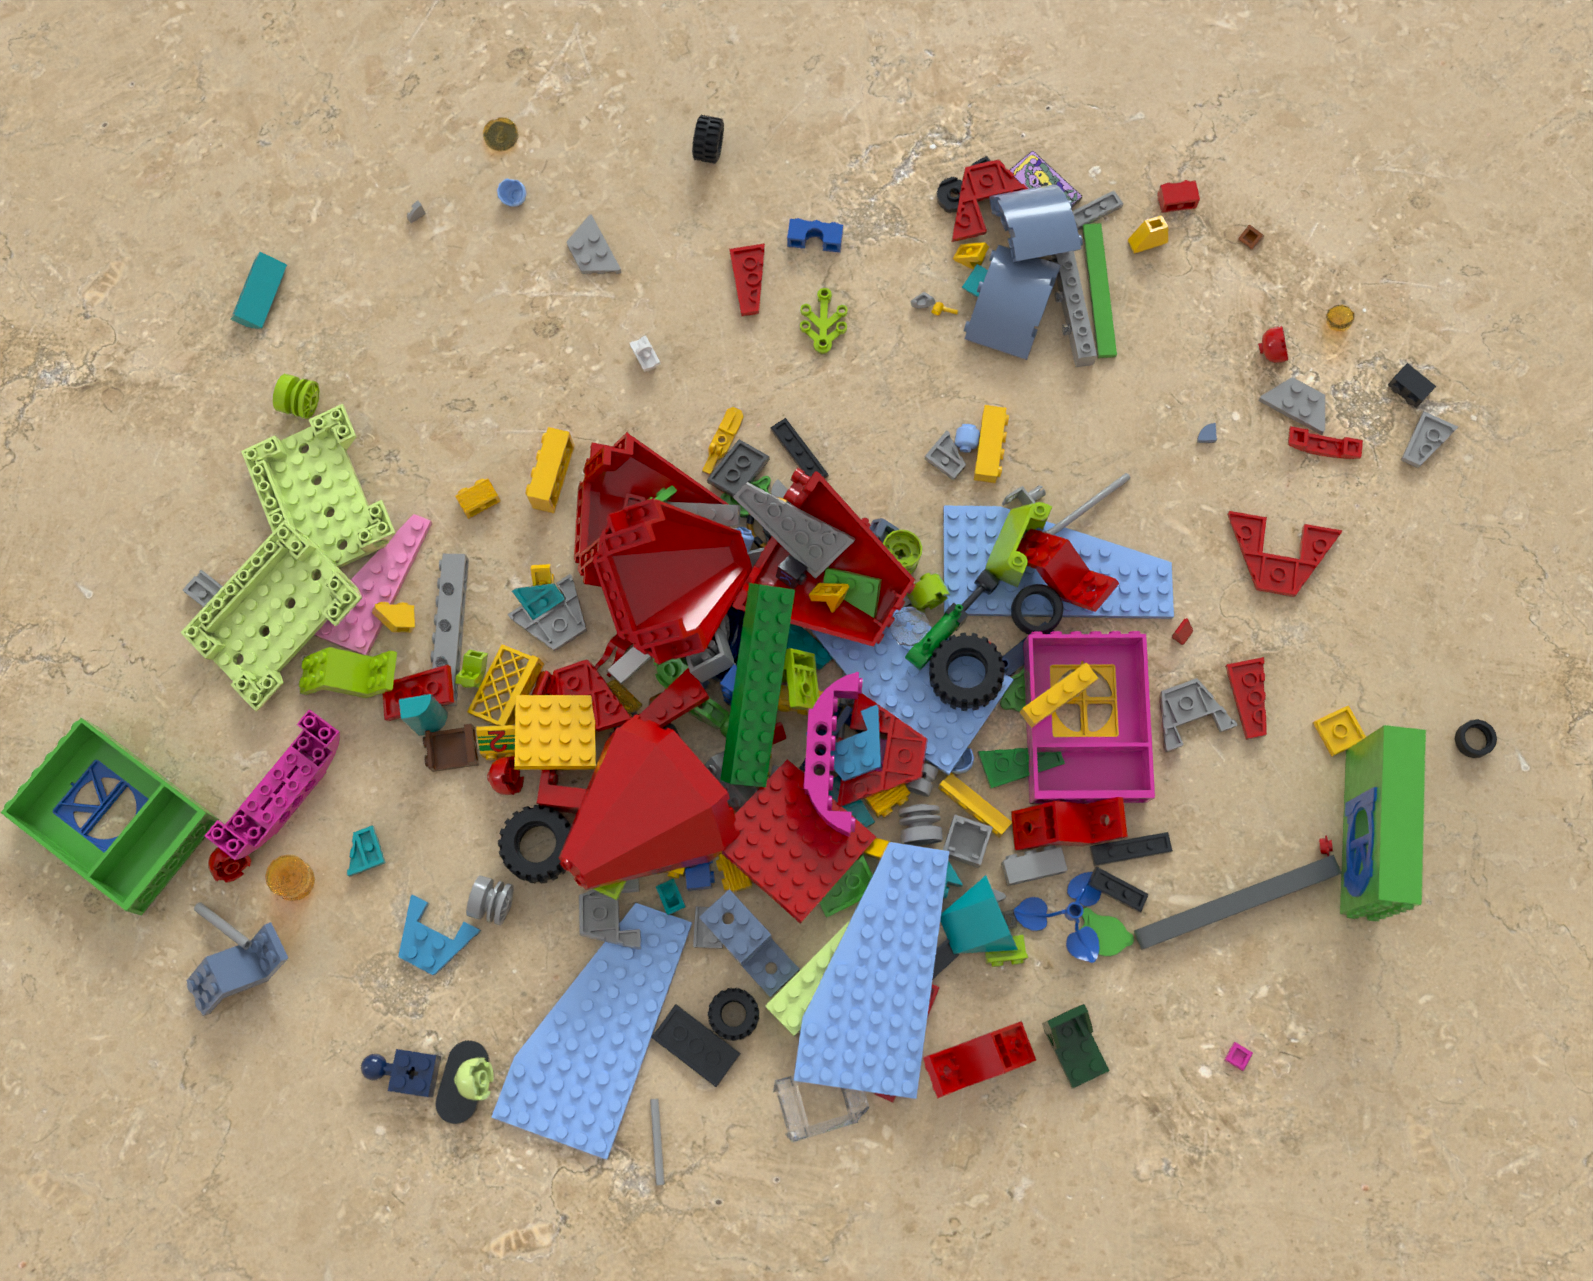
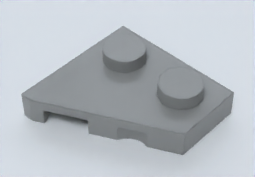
M947 430L924 458L953 481L966 466Z

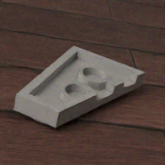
M1424 411L1417 422L1401 461L1419 468L1458 426Z

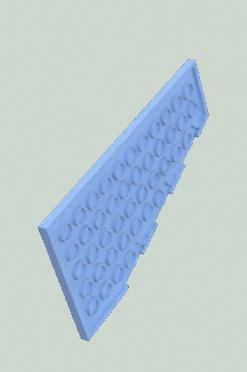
M944 505V584L951 594L944 601V613L953 603L956 605L962 604L977 588L974 582L986 567V563L1010 509L1001 506ZM1046 522L1043 530L1039 528L1036 530L1048 531L1056 524ZM1063 528L1055 534V536L1068 539L1089 570L1116 578L1119 582V585L1096 612L1062 601V617L1173 619L1172 562L1068 528ZM1026 566L1018 588L1001 581L990 595L983 592L965 612L969 614L968 616H1011L1012 602L1023 588L1033 584H1043L1046 586L1047 584L1036 569ZM1030 595L1022 602L1021 612L1023 617L1053 616V608L1050 601L1042 595Z
M903 608L900 611L896 610L892 616L895 619L889 628L886 626L883 631V639L879 644L876 643L874 647L810 629L846 675L859 672V678H863L862 693L928 739L925 760L947 775H950L1013 682V679L1004 673L1003 685L994 700H990L987 706H979L978 710L973 711L972 708H968L967 711H961V708L958 707L955 710L950 708V704L942 703L940 697L936 696L933 692V687L930 684V660L923 669L919 670L905 659L909 650L932 627ZM963 656L950 663L948 676L955 685L971 688L983 681L985 667L978 659Z
M893 842L888 843L802 1017L794 1081L917 1099L949 851Z
M635 903L620 922V931L640 929L641 949L638 950L604 942L515 1055L491 1118L608 1160L692 922Z

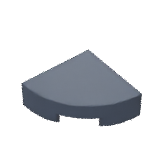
M1216 423L1208 424L1200 431L1197 443H1216Z

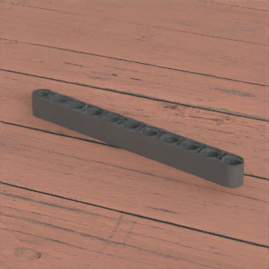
M1331 855L1134 930L1141 950L1335 877L1342 874L1335 856Z

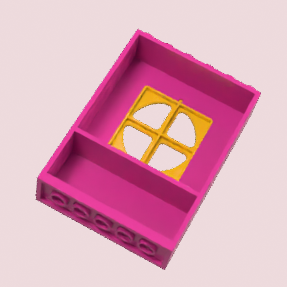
M1040 631L1031 632L1023 643L1026 705L1057 684L1066 672L1076 670L1086 662L1092 670L1099 673L1106 680L1112 694L1110 697H1089L1086 690H1084L1078 697H1074L1066 703L1080 706L1081 730L1079 732L1067 728L1058 718L1056 711L1033 728L1026 722L1030 776H1028L1029 804H1044L1052 801L1093 803L1114 797H1123L1124 803H1148L1155 798L1146 634H1140V631H1130L1128 634H1121L1120 631H1111L1109 634H1101L1100 631H1092L1089 634H1082L1080 631H1073L1070 634H1062L1060 631H1054L1050 634H1043ZM1089 704H1110L1112 712L1106 724L1097 731H1089L1087 706ZM1037 752H1061L1065 764L1038 773Z

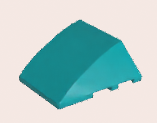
M987 875L982 877L979 882L941 913L940 922L950 941L949 944L954 954L1018 950Z

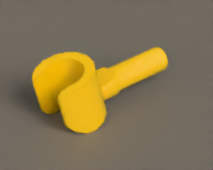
M936 302L931 310V313L937 316L942 311L952 314L958 313V310L947 308L941 302Z

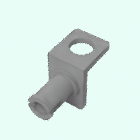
M1038 485L1030 492H1027L1021 486L1007 495L1002 505L1005 506L1016 498L1020 500L1023 506L1036 503L1035 501L1045 496L1046 492L1044 489L1040 491L1043 488L1041 485Z

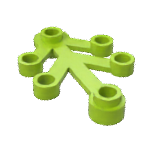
M821 288L817 293V299L821 303L820 319L811 311L809 304H803L800 308L801 314L806 316L820 330V335L811 329V324L807 320H803L800 323V330L814 341V349L818 353L825 354L831 350L832 341L839 335L846 333L847 324L840 321L837 323L836 329L827 336V330L840 318L845 317L848 309L845 305H839L837 312L827 319L828 303L832 299V292L828 288ZM807 308L809 309V311L804 312L803 309ZM843 309L845 312L840 313L839 310ZM808 325V328L805 329L802 326ZM844 326L845 328L841 330L838 327ZM825 342L826 345L821 346L820 343Z

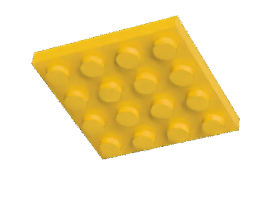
M516 695L515 770L595 769V718L591 695Z

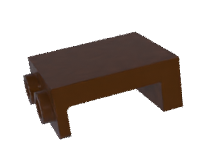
M472 723L464 724L463 728L436 732L425 731L423 746L427 748V755L424 756L426 767L432 772L479 765L476 730Z

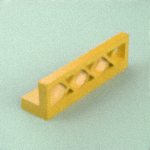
M952 773L939 784L938 789L978 822L993 827L991 832L998 838L1011 825L1012 821Z

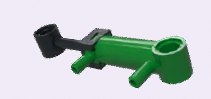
M984 569L974 582L977 588L962 604L956 605L953 603L930 631L909 650L905 659L917 669H923L933 656L935 648H939L943 640L947 641L949 636L958 631L965 623L969 615L965 611L983 592L990 595L1000 584L1001 580L989 570Z

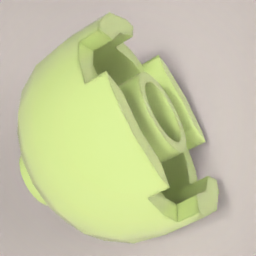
M484 1057L466 1060L461 1064L455 1075L457 1089L467 1099L484 1100L491 1093L488 1089L490 1082L494 1080L491 1063L486 1062Z

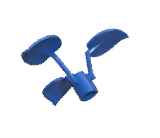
M1092 872L1082 873L1069 882L1067 893L1076 900L1070 903L1065 910L1046 914L1048 910L1047 905L1038 897L1027 898L1013 909V914L1017 921L1023 927L1032 931L1044 929L1047 926L1046 917L1064 914L1069 921H1075L1076 932L1069 934L1066 939L1068 952L1073 957L1090 963L1096 961L1099 954V939L1096 932L1088 926L1080 930L1078 928L1079 918L1083 915L1084 911L1082 905L1086 907L1095 905L1101 896V892L1087 885Z

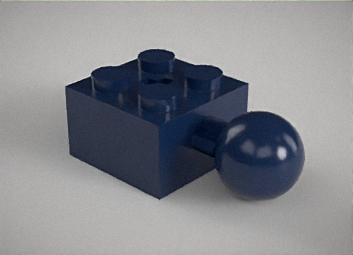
M396 1049L394 1062L387 1063L382 1055L370 1054L361 1063V1073L366 1079L372 1081L379 1080L384 1075L390 1076L388 1091L434 1097L441 1056ZM415 1069L418 1075L413 1077L411 1073Z

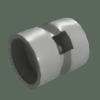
M924 763L922 777L925 779L921 778L907 783V789L915 794L929 797L933 788L931 782L935 781L939 770Z

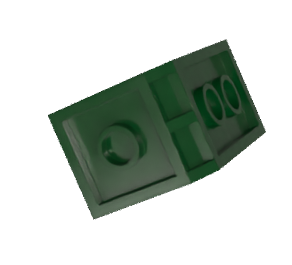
M1085 1004L1079 1005L1042 1023L1044 1032L1072 1089L1110 1071L1092 1036L1094 1031Z

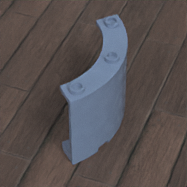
M1052 184L989 196L992 215L1001 216L1004 230L1009 231L1011 238H1008L1013 263L1069 251L1074 252L1081 249L1083 240L1082 236L1078 234L1072 212V203L1070 200H1067L1059 186Z
M998 245L996 251L992 250L989 261H991L984 282L980 281L977 289L979 296L970 322L967 321L964 327V332H966L965 339L1027 360L1038 329H1035V326L1038 327L1061 265L1041 258L1013 263L1010 248Z

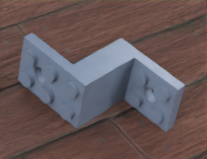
M730 889L699 917L770 998L800 970L774 942L769 931ZM726 913H731L734 916L733 923L725 924L722 920L723 916ZM768 963H775L777 965V971L774 974L766 972L765 968Z
M272 922L263 925L252 938L250 948L243 949L238 945L207 956L186 980L187 988L195 998L196 1008L201 1011L203 1016L210 1014L223 998L268 982L288 960V956Z

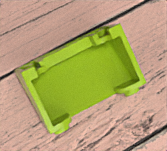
M1036 502L1010 510L985 569L989 570L1001 581L1018 588L1028 562L1024 554L1016 551L1024 532H1028L1031 528L1043 530L1053 506L1043 502Z

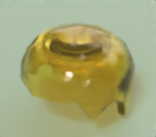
M1343 304L1335 305L1328 309L1326 323L1334 331H1345L1352 326L1355 313Z

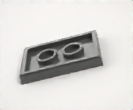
M739 439L709 476L707 483L733 497L747 482L750 484L770 460V457Z

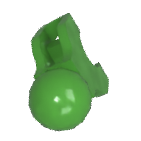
M708 699L700 704L703 707L702 709L697 706L689 711L692 716L715 729H720L721 734L727 737L730 714L717 702Z

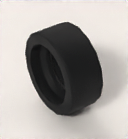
M1475 719L1466 722L1458 728L1455 734V743L1459 751L1465 756L1481 758L1493 751L1497 743V735L1489 723ZM1478 728L1484 733L1487 742L1483 749L1475 750L1468 745L1465 738V733L1468 729Z

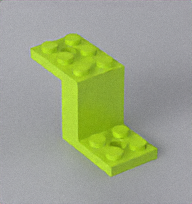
M328 647L305 656L302 661L303 674L299 681L300 694L309 695L320 690H328L369 698L393 690L397 652L390 650L372 657Z
M792 648L786 649L781 682L787 681L790 708L809 711V709H813L819 698L815 654Z

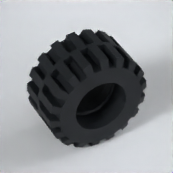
M706 115L699 116L695 126L692 145L694 160L716 164L720 157L724 136V122L722 118Z
M727 988L712 998L713 1000L709 1004L708 1021L713 1031L720 1037L731 1041L742 1040L751 1035L756 1029L760 1012L757 1002L747 991L740 988ZM730 1002H738L745 1008L746 1017L739 1026H728L722 1019V1010Z

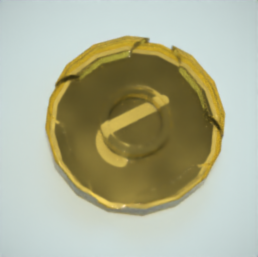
M504 117L490 120L483 129L485 143L492 150L506 151L512 148L517 143L519 137L515 123Z

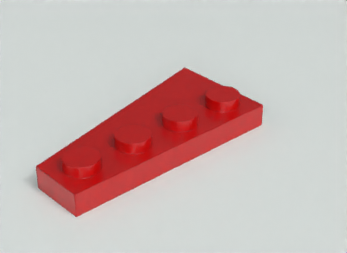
M765 243L729 249L741 317L759 314Z
M1264 657L1231 663L1225 666L1246 740L1267 735Z
M688 667L639 716L643 721L651 720L660 724V727L663 728L710 698L699 680L690 673Z

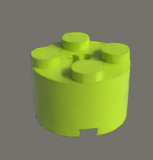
M937 573L922 575L920 577L921 581L916 583L911 594H906L917 614L925 613V608L934 609L947 600V596L951 595Z

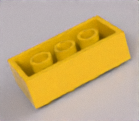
M548 427L546 433L542 435V448L537 452L536 467L532 468L531 484H528L526 487V495L533 509L555 513L575 446L570 432Z

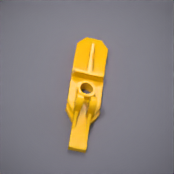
M735 407L726 410L723 420L708 447L709 457L702 472L711 475L717 461L725 457L744 418L742 410ZM723 438L725 442L721 443L719 439Z

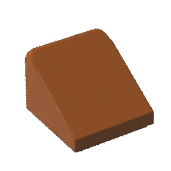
M1249 224L1238 240L1253 250L1265 235Z

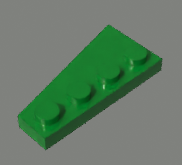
M1028 748L977 752L990 789L1030 776ZM1037 752L1038 773L1065 764L1061 752Z

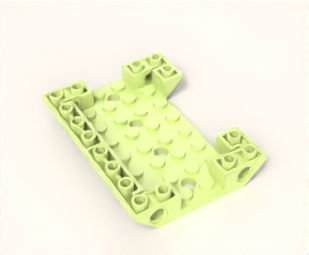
M343 404L309 419L310 427L283 440L274 435L241 451L272 532L286 520L306 535L338 568L386 547L396 534L383 501L380 500L368 505L347 453V449L357 436ZM308 445V452L301 453L302 448ZM317 477H321V483L314 485V480ZM334 509V515L327 517L328 510ZM347 541V547L340 550L341 542ZM320 570L315 572L314 579L321 577Z
M284 520L180 633L205 659L213 660L233 681L231 686L255 711H258L282 686L283 680L280 671L327 620L334 626H337L357 605L362 596L358 587L306 535ZM320 570L321 578L316 581L314 574ZM294 598L295 606L290 609L288 602ZM268 626L270 632L264 637L262 631ZM240 654H242L243 657H244V660H243V662L239 665V664L237 663V657H238Z

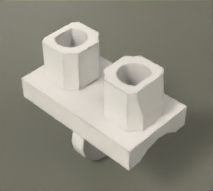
M646 335L637 341L629 343L644 372L653 370L656 366L660 365V361Z

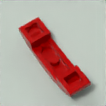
M1289 427L1288 445L1295 449L1332 458L1360 459L1362 457L1363 440L1349 437L1337 439L1308 433V429Z

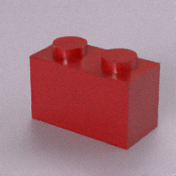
M1184 180L1179 183L1168 182L1160 185L1157 193L1161 213L1196 209L1200 201L1196 180Z

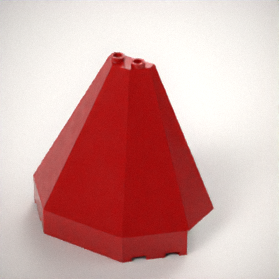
M628 432L613 446L592 442L590 458L586 459L583 469L584 480L579 482L577 492L574 561L579 563L578 571L580 576H584L583 583L601 587L593 558L595 553L598 552L600 546L598 543L602 531L606 528L608 514L623 509L626 493L642 496L648 500L651 497L656 498V494L662 488L668 489L673 485L677 492L668 502L728 503Z
M655 498L608 514L606 519L608 522L606 528L602 531L598 543L600 546L598 552L594 555L593 563L618 636L623 640L627 639L633 643V647L644 655L648 654L654 658V662L658 665L671 659L704 652L753 568L741 531Z
M636 714L621 727H617L607 739L558 859L561 861V866L574 876L575 882L580 887L588 890L711 862L740 835V831L734 825L736 817L733 808L728 805L727 801L730 797L727 790L678 734L670 728L662 729L660 724L651 720L645 722Z

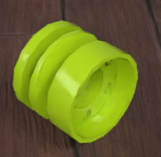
M289 374L281 375L274 388V409L278 412L293 413L294 416L309 419L314 414L318 405L320 394L318 383L303 378L300 380L299 377Z
M899 529L892 531L886 536L883 544L903 567L912 574L917 568L922 555L921 541L914 533L908 530Z

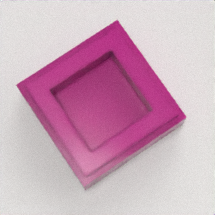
M1233 1042L1224 1060L1239 1070L1244 1071L1253 1052Z

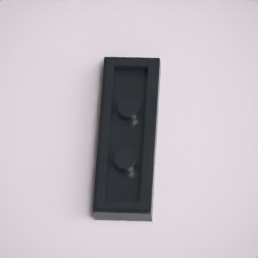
M1099 867L1094 868L1087 884L1137 912L1142 911L1149 895Z

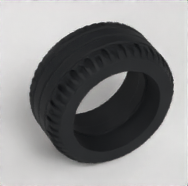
M1033 584L1023 588L1015 596L1011 606V616L1017 628L1028 635L1036 631L1047 634L1060 623L1063 616V603L1054 589L1043 584ZM1038 594L1050 601L1053 608V616L1047 624L1035 626L1024 619L1021 605L1026 597Z

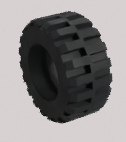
M966 632L960 633L958 637L955 634L949 636L948 641L943 640L940 643V647L935 648L933 657L930 659L929 677L933 692L936 696L940 697L942 703L950 704V708L955 710L958 707L961 708V711H967L968 708H972L974 711L978 710L979 706H987L990 700H994L1003 685L1005 666L1002 661L1001 652L997 651V646L994 643L990 644L988 642V638L983 636L981 639L976 633H972V636H966ZM963 656L978 659L985 667L983 681L971 688L955 685L948 676V668L952 661Z
M534 805L532 808L526 806L523 807V811L514 812L513 818H507L504 822L506 824L505 828H501L499 833L501 839L498 840V846L500 847L498 852L503 860V864L511 873L523 881L534 884L540 882L542 884L547 883V880L550 879L554 881L558 878L559 874L566 872L558 858L571 829V824L559 811H555L548 806ZM543 826L553 832L556 838L555 849L546 860L537 863L530 862L520 852L521 839L530 829Z

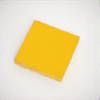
M1349 705L1313 722L1331 757L1346 751L1366 737Z

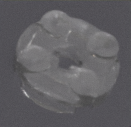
M914 607L901 608L893 616L895 619L890 626V633L899 645L914 646L928 633L929 622L926 615ZM907 622L915 626L912 628V631L904 628Z

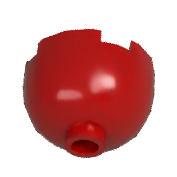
M1275 326L1268 329L1262 336V343H1258L1260 354H1264L1265 358L1272 363L1289 361L1283 326Z
M515 756L497 759L492 763L487 774L488 782L495 792L501 795H515V793L521 792L524 776L520 777V770H515Z
M219 847L211 853L208 860V868L215 881L224 880L225 883L243 876L244 873L242 871L251 865L249 855L234 860Z

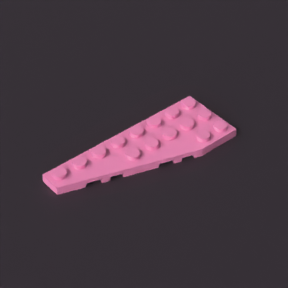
M413 514L396 532L386 547L380 549L351 579L358 587L362 599L337 626H334L327 620L314 635L338 646L368 656L383 626V623L372 614V609L379 602H388L393 605L432 525L431 520Z

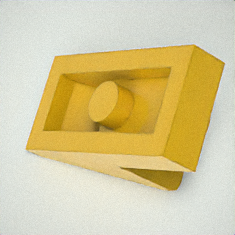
M986 242L961 244L952 259L968 268L974 269L977 264L981 266L989 246Z
M550 564L531 565L533 586L554 583V574L551 573Z
M819 583L811 591L809 597L811 601H826L830 611L834 613L843 602L849 585Z

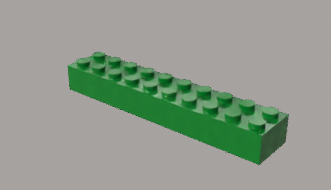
M749 583L720 778L721 781L726 783L766 787L795 594L793 589Z

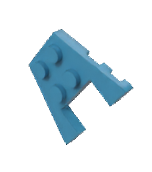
M878 705L861 711L868 729L867 731L836 742L835 751H831V756H834V770L844 782L881 768ZM820 730L817 732V734L820 736H824L825 731ZM819 750L822 755L826 753L824 750Z
M411 895L398 957L435 976L481 930L463 922L454 940L419 922L429 903Z

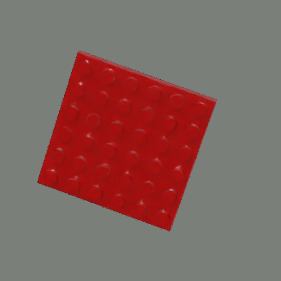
M786 759L767 780L766 787H760L737 811L734 825L739 829L740 835L725 847L721 854L801 924L875 840L876 836L856 818L855 832H851L850 837L837 832L827 825L814 809L809 795L804 793L805 774ZM832 798V811L848 812L842 806H838L837 802Z

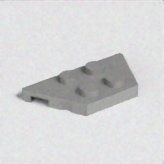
M592 214L589 215L566 242L581 273H622Z
M1293 377L1263 394L1258 400L1321 435L1325 431V394Z

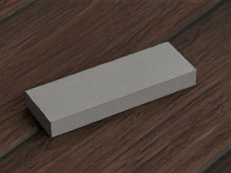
M1114 190L1072 211L1077 230L1081 229L1083 224H1091L1123 207L1122 201Z

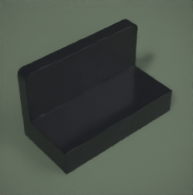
M948 938L936 948L932 980L960 955L953 953Z

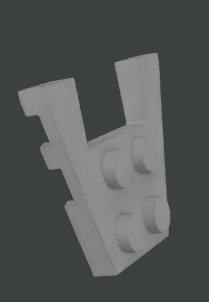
M571 574L556 583L566 599L535 620L531 619L522 605L508 614L511 620L554 652L587 631Z
M1197 678L1160 692L1166 752L1184 745L1176 727L1211 714L1220 733L1237 726L1236 721L1229 717L1226 713L1227 711L1213 699V695Z
M639 878L628 880L621 893L640 892ZM590 890L579 895V934L581 936L638 950L641 949L640 929L620 931L619 898L614 900L596 890Z

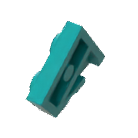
M554 583L515 588L512 591L532 620H535L565 599Z
M373 825L353 832V847L350 850L349 857L351 859L349 869H347L349 877L386 863Z

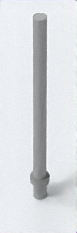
M1125 473L1051 529L1043 532L1052 535L1057 534L1130 480V475Z

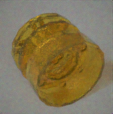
M289 854L274 859L267 867L265 875L266 884L269 889L288 901L303 899L309 895L315 883L314 871L310 865L299 857ZM291 876L296 880L294 883L289 879Z

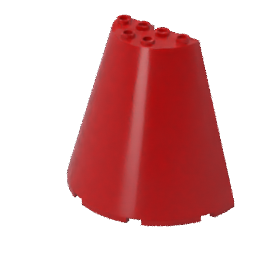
M815 471L791 505L856 538L828 567L882 579L877 616L873 618L843 600L834 613L830 611L826 601H811L809 594L819 583H824L825 570L816 579L807 571V579L804 584L798 585L794 589L795 594L790 624L874 647L876 643L879 644L883 639V631L886 626L889 628L895 619L892 616L896 610L900 611L905 604L903 599L906 594L910 595L915 588V579L824 477ZM773 536L767 542L759 559L754 564L732 605L736 609L745 611L749 583L792 589L776 578L778 566L790 553Z

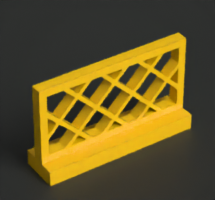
M501 644L467 713L497 726L514 725L516 695L530 694L544 666L543 661L536 656H530ZM504 652H510L512 659L503 662L502 656ZM524 658L529 660L526 667L519 669L517 661ZM514 663L516 671L507 674L504 666ZM501 668L504 676L494 679V671ZM518 674V683L510 686L508 678ZM505 680L507 688L498 691L496 683ZM493 685L495 693L485 696L484 691L486 687ZM509 692V700L502 703L499 695ZM497 697L499 705L489 708L487 700ZM484 702L486 710L480 713L475 712L477 704ZM500 709L502 714L497 721L492 718L491 712Z

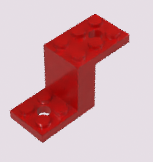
M1031 528L1025 533L1016 550L1026 556L1027 566L1036 569L1047 586L1054 589L1062 601L1096 612L1119 585L1116 578L1089 570L1068 539Z
M542 769L537 804L541 807H551L555 811L577 814L587 789L558 786L559 775H556L557 769Z
M1114 797L1089 804L1052 801L1011 811L1015 851L1046 845L1083 847L1128 837L1123 797ZM1107 816L1109 817L1108 825H1106L1105 819ZM1030 824L1032 825L1031 832L1028 829Z
M1022 1021L923 1057L925 1068L937 1098L1037 1061Z

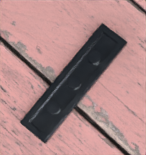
M786 418L770 427L773 434L797 466L805 471L806 475L811 477L817 471L824 479L828 477L827 471Z
M1168 832L1090 846L1094 866L1173 852Z

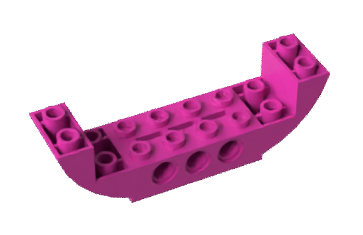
M859 672L846 675L832 683L820 695L813 709H809L804 793L809 795L814 809L824 822L837 832L850 837L851 832H855V817H851L852 812L832 811V796H829V790L833 791V776H830V771H834V756H831V751H835L836 736H832V731H836L837 716H833V712H837L838 698L858 699V694H862L863 678H859ZM820 730L827 732L824 736L817 734ZM824 750L826 753L819 756L816 754V751ZM822 769L825 773L817 776L814 772Z
M310 709L296 724L303 729L302 732L225 824L217 820L205 834L207 839L234 860L251 854L265 844L273 835H276L327 773L326 770L331 764L339 746L340 732Z

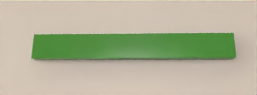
M1101 223L1083 224L1098 358L1116 357L1117 350Z

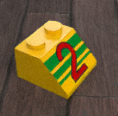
M515 725L476 727L479 751L483 758L493 761L497 760L498 757L515 756Z

